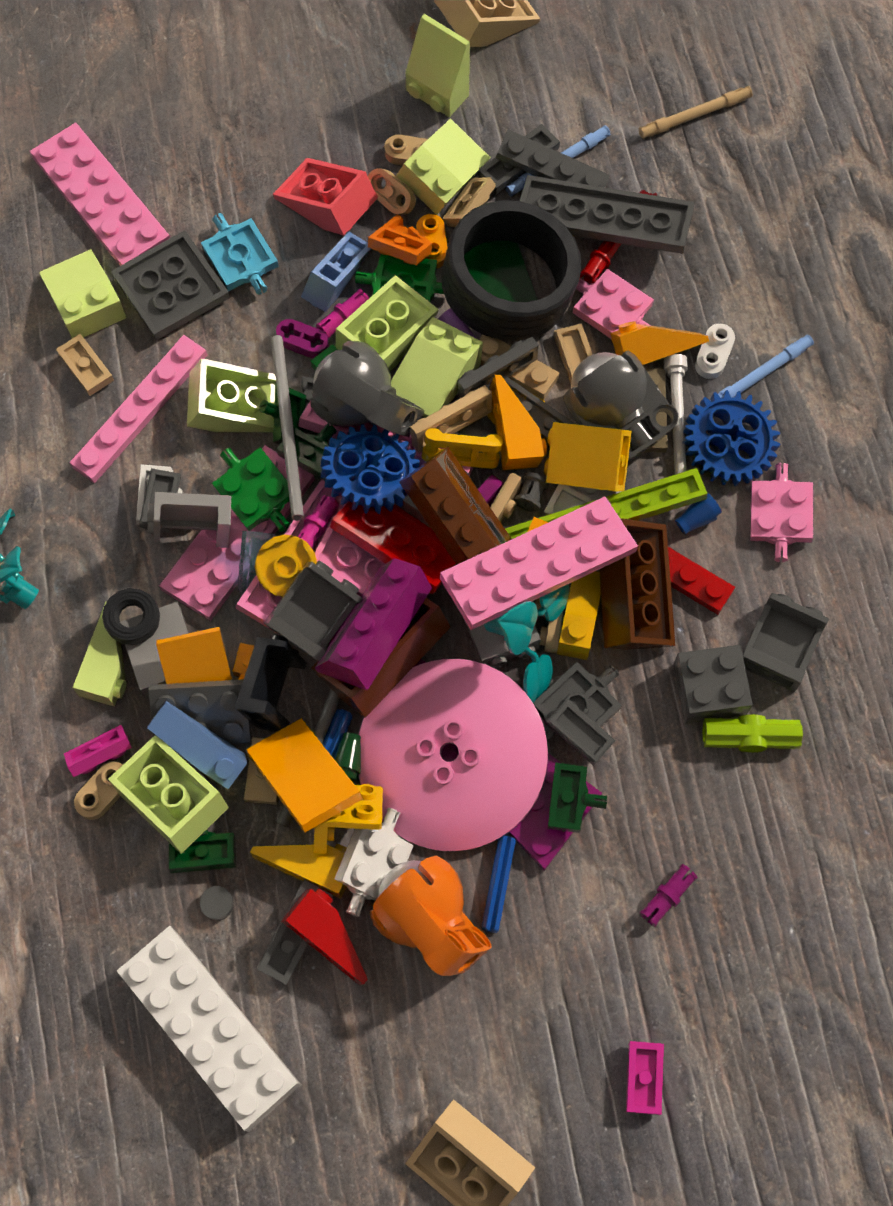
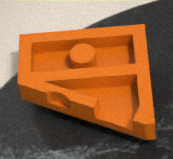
M398 214L368 237V248L416 266L429 256L432 251V243L426 237L421 236L419 231L413 226L408 228L404 226V218Z

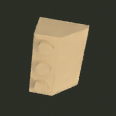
M455 1100L450 1103L405 1163L454 1206H508L535 1169L531 1163Z

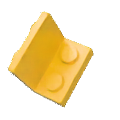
M370 784L355 785L363 799L315 827L313 853H327V841H334L335 827L382 829L383 788Z

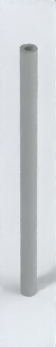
M275 335L271 337L291 517L292 520L299 521L304 518L283 338L280 335Z

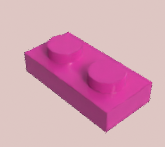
M119 725L64 753L67 767L74 778L79 774H87L93 771L97 765L109 759L121 757L126 750L132 747L123 726Z
M629 1041L626 1094L627 1113L662 1115L664 1044Z

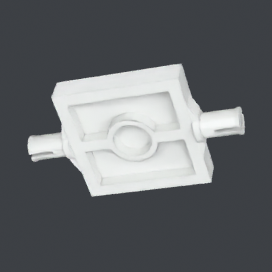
M387 809L382 822V829H355L334 879L346 885L353 893L346 913L359 917L365 899L376 901L378 898L379 888L386 874L395 866L408 861L414 845L401 839L393 831L401 814L395 809Z

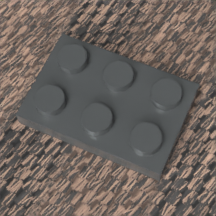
M244 679L155 684L149 686L148 692L152 719L165 701H167L230 744L251 742L250 721L235 709Z

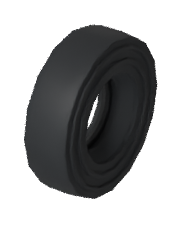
M127 588L116 592L108 599L103 609L102 619L106 631L113 639L122 644L135 645L145 642L154 635L159 627L160 612L156 601L150 594L140 589ZM129 606H137L143 611L142 621L134 627L122 625L119 619L122 610Z

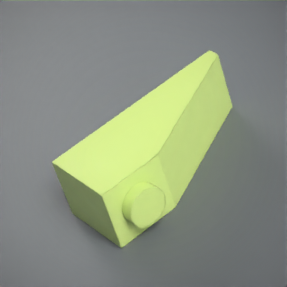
M102 610L73 689L79 697L115 707L117 699L123 697L127 683L125 680L121 643L113 639L106 631L102 619Z

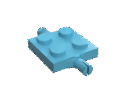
M219 213L218 217L215 215L212 221L219 231L213 237L202 241L201 245L226 289L230 291L251 282L258 295L262 294L261 290L265 293L267 286L264 284L261 276L279 267L278 260L254 221L250 218L240 224L228 225L222 213Z

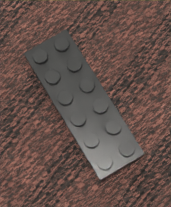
M527 175L520 198L521 202L536 205L553 214L567 227L572 236L680 254L684 253L695 202L531 175Z

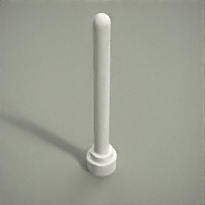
M673 354L664 358V370L667 373V377L670 378L671 405L678 412V422L673 428L675 475L687 471L686 449L683 444L685 434L682 432L684 429L682 377L685 376L688 368L687 357L682 354Z

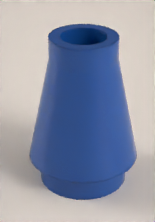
M708 493L707 499L691 504L680 517L675 519V523L680 531L686 535L692 530L716 521L717 516L722 511L715 499Z

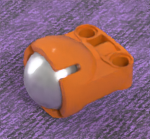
M436 855L423 861L403 862L386 874L380 885L378 898L373 904V910L370 911L372 922L378 931L392 942L418 948L427 965L440 976L462 974L468 971L492 948L486 935L475 927L462 911L464 905L463 886L458 873L450 863Z

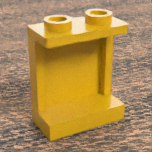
M553 422V426L548 433L549 458L546 459L544 465V474L547 476L546 483L608 491H625L632 431Z

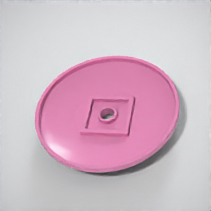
M441 659L413 667L366 718L364 717L359 731L361 736V774H358L360 784L382 787V822L388 808L397 810L401 814L393 831L405 840L425 848L439 851H465L479 848L498 840L513 830L526 817L538 799L545 780L548 764L547 738L542 720L533 702L525 691L507 675L493 667L476 661ZM447 744H454L459 750L458 757L451 762L444 761L441 756L442 748Z

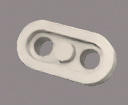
M714 324L706 332L709 342L701 345L695 362V369L703 378H717L725 368L735 341L734 331L725 324ZM720 334L723 335L725 338L720 339L716 335ZM708 358H712V359H714L716 362H715V363H710V362L707 361V359H708Z

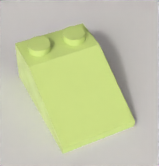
M426 14L420 19L405 72L406 90L416 99L423 100L433 110L442 112L448 117H451L469 96L470 41Z
M450 118L403 164L396 177L412 189L414 194L438 215L491 157Z
M91 249L39 272L72 338L79 334L84 338L126 319L121 302Z
M395 275L336 328L335 347L338 350H342L343 344L347 341L365 342L377 351L387 364L390 372L403 359L416 336L430 319L438 314L439 309Z
M432 317L416 336L392 378L391 386L396 389V395L422 408L425 411L422 416L426 418L439 411L443 406L450 404L458 394V380L465 372L469 370L475 371L480 367L483 342Z
M201 358L189 373L187 427L212 432H273V417L261 413L259 405L263 400L275 405V374Z

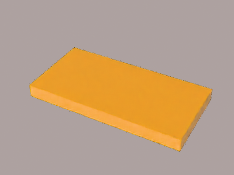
M302 718L246 749L249 758L304 833L363 799L358 788Z

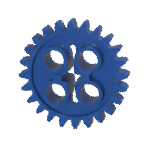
M725 390L722 398L714 392L710 400L704 397L700 402L701 406H694L692 409L693 414H689L686 419L689 425H686L682 431L684 434L689 435L684 438L683 444L691 446L685 455L695 456L691 465L701 464L703 466L700 475L709 471L711 472L710 481L713 482L719 476L721 477L722 485H725L729 478H731L734 486H737L741 481V477L746 484H749L752 480V475L758 479L763 474L762 470L767 471L771 467L770 462H773L777 457L774 451L780 447V443L774 440L778 438L780 432L772 430L777 420L768 421L767 419L771 410L764 412L760 410L762 401L753 405L751 403L752 395L743 400L741 399V392L738 391L734 398H731L729 391ZM713 417L720 418L724 422V426L716 424ZM742 423L751 425L753 431L746 430ZM709 445L717 446L721 453L712 452ZM738 450L745 451L750 459L742 458Z
M361 424L359 432H356L350 426L347 435L339 431L337 439L330 438L329 447L325 446L321 459V478H326L324 487L332 488V497L342 496L341 505L346 504L348 501L352 502V510L354 511L359 505L363 506L364 513L366 514L370 507H374L377 514H380L382 506H385L390 512L393 510L394 503L402 507L403 500L408 494L399 481L416 470L420 464V460L414 459L416 451L407 450L409 442L399 443L400 434L390 437L388 436V430L384 429L380 433L376 425H373L371 431H367L366 427Z

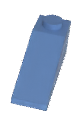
M348 232L311 271L301 297L313 306L326 312L338 299L370 253L371 248H368V243L353 233Z
M165 701L147 726L151 732L197 769L227 789L230 788L247 764L245 753L167 701Z

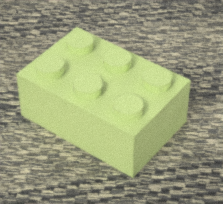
M156 735L108 778L118 794L181 854L229 808L220 792Z

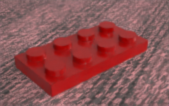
M349 501L331 520L329 526L331 529L385 564L396 558L420 566L432 587L431 594H434L442 584L440 572L456 565L433 530L396 505H394L391 512L385 506H382L380 514H377L374 507H370L366 514L361 505L355 511L352 510V502Z

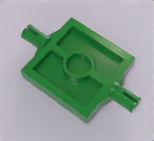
M380 253L379 263L374 273L357 271L355 276V283L372 285L373 295L395 275L430 303L435 293L444 294L442 282H437L436 279L437 260L424 259L416 266L407 264L403 260Z
M261 447L241 460L236 457L231 448L225 449L229 457L224 451L220 454V457L223 458L230 468L212 484L220 495L231 496V509L248 531H251L261 522L271 519L280 532L285 531L283 525L288 529L290 523L281 513L285 504L290 501L286 478Z

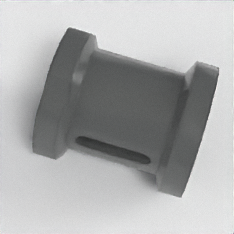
M528 472L524 474L523 481L525 483L521 493L515 497L514 501L522 509L536 512L540 510V499L550 483H546V478L542 475Z

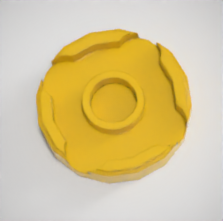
M286 534L273 537L262 545L257 554L255 562L257 579L265 590L275 596L283 597L307 562L317 563L315 552L306 541L299 537Z

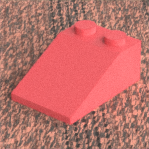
M306 158L273 193L276 200L323 230L340 235H345L351 230L352 226L369 210L370 206L378 198L366 171Z

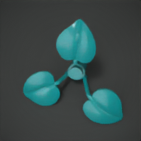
M11 508L0 517V535L3 533L9 518L15 516V512ZM16 546L5 558L0 554V583L4 581L0 588L4 594H0V600L6 604L12 601L25 610L34 601L39 589L25 581L24 577L18 573L22 571L20 564L21 548Z
M569 584L540 597L542 607L538 610L534 602L526 601L515 606L504 615L484 624L486 631L504 636V641H506L510 653L519 655L524 651L531 657L532 663L525 669L523 688L533 703L548 689L553 674V664L550 656L543 654L539 657L536 652L528 648L534 630L533 627L537 621V616L545 614L547 621H554L561 615L567 604Z

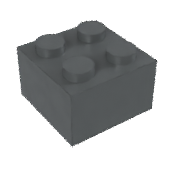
M741 645L680 652L677 654L673 665L685 724L701 722L705 718H732L748 714L753 703Z

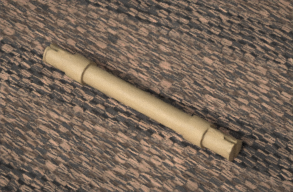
M750 86L742 87L667 118L657 119L646 124V126L639 127V134L641 138L645 139L721 108L736 105L747 98H751L753 96Z

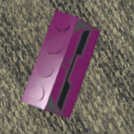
M396 558L380 567L361 596L363 600L360 604L355 605L327 648L326 653L316 665L315 670L368 690L432 589L421 567Z

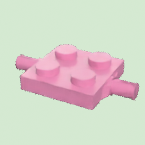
M609 269L594 284H588L579 278L576 290L581 292L583 296L573 307L572 313L610 339H612L610 333L618 331V326L621 324L635 321L636 324L649 325L643 321V317L652 307L654 299Z
M777 463L775 465L776 480L752 481L750 541H766L775 544L774 560L780 562L782 551V562L788 561L787 545L796 542L812 543L813 482H793L788 480V464L783 463L781 473V463Z

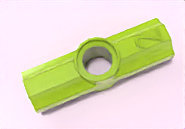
M751 714L739 716L737 719L705 718L703 721L702 740L704 747L738 748L741 752L754 753L765 751L767 748L800 749L802 746L803 728L800 720L766 719L765 716Z

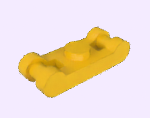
M430 428L425 432L424 442L426 445L422 449L421 457L427 462L443 450L440 448L449 447L461 466L493 469L499 464L500 455L498 452L502 450L503 438L496 434H490L487 437L442 433L438 429Z

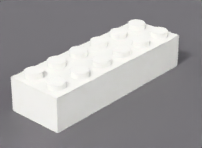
M171 926L167 927L117 970L119 975L244 1131L250 1132L301 1086L296 1077Z

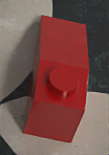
M319 888L316 891L307 889L281 922L356 984L364 985L368 980L337 909L331 905L333 899Z

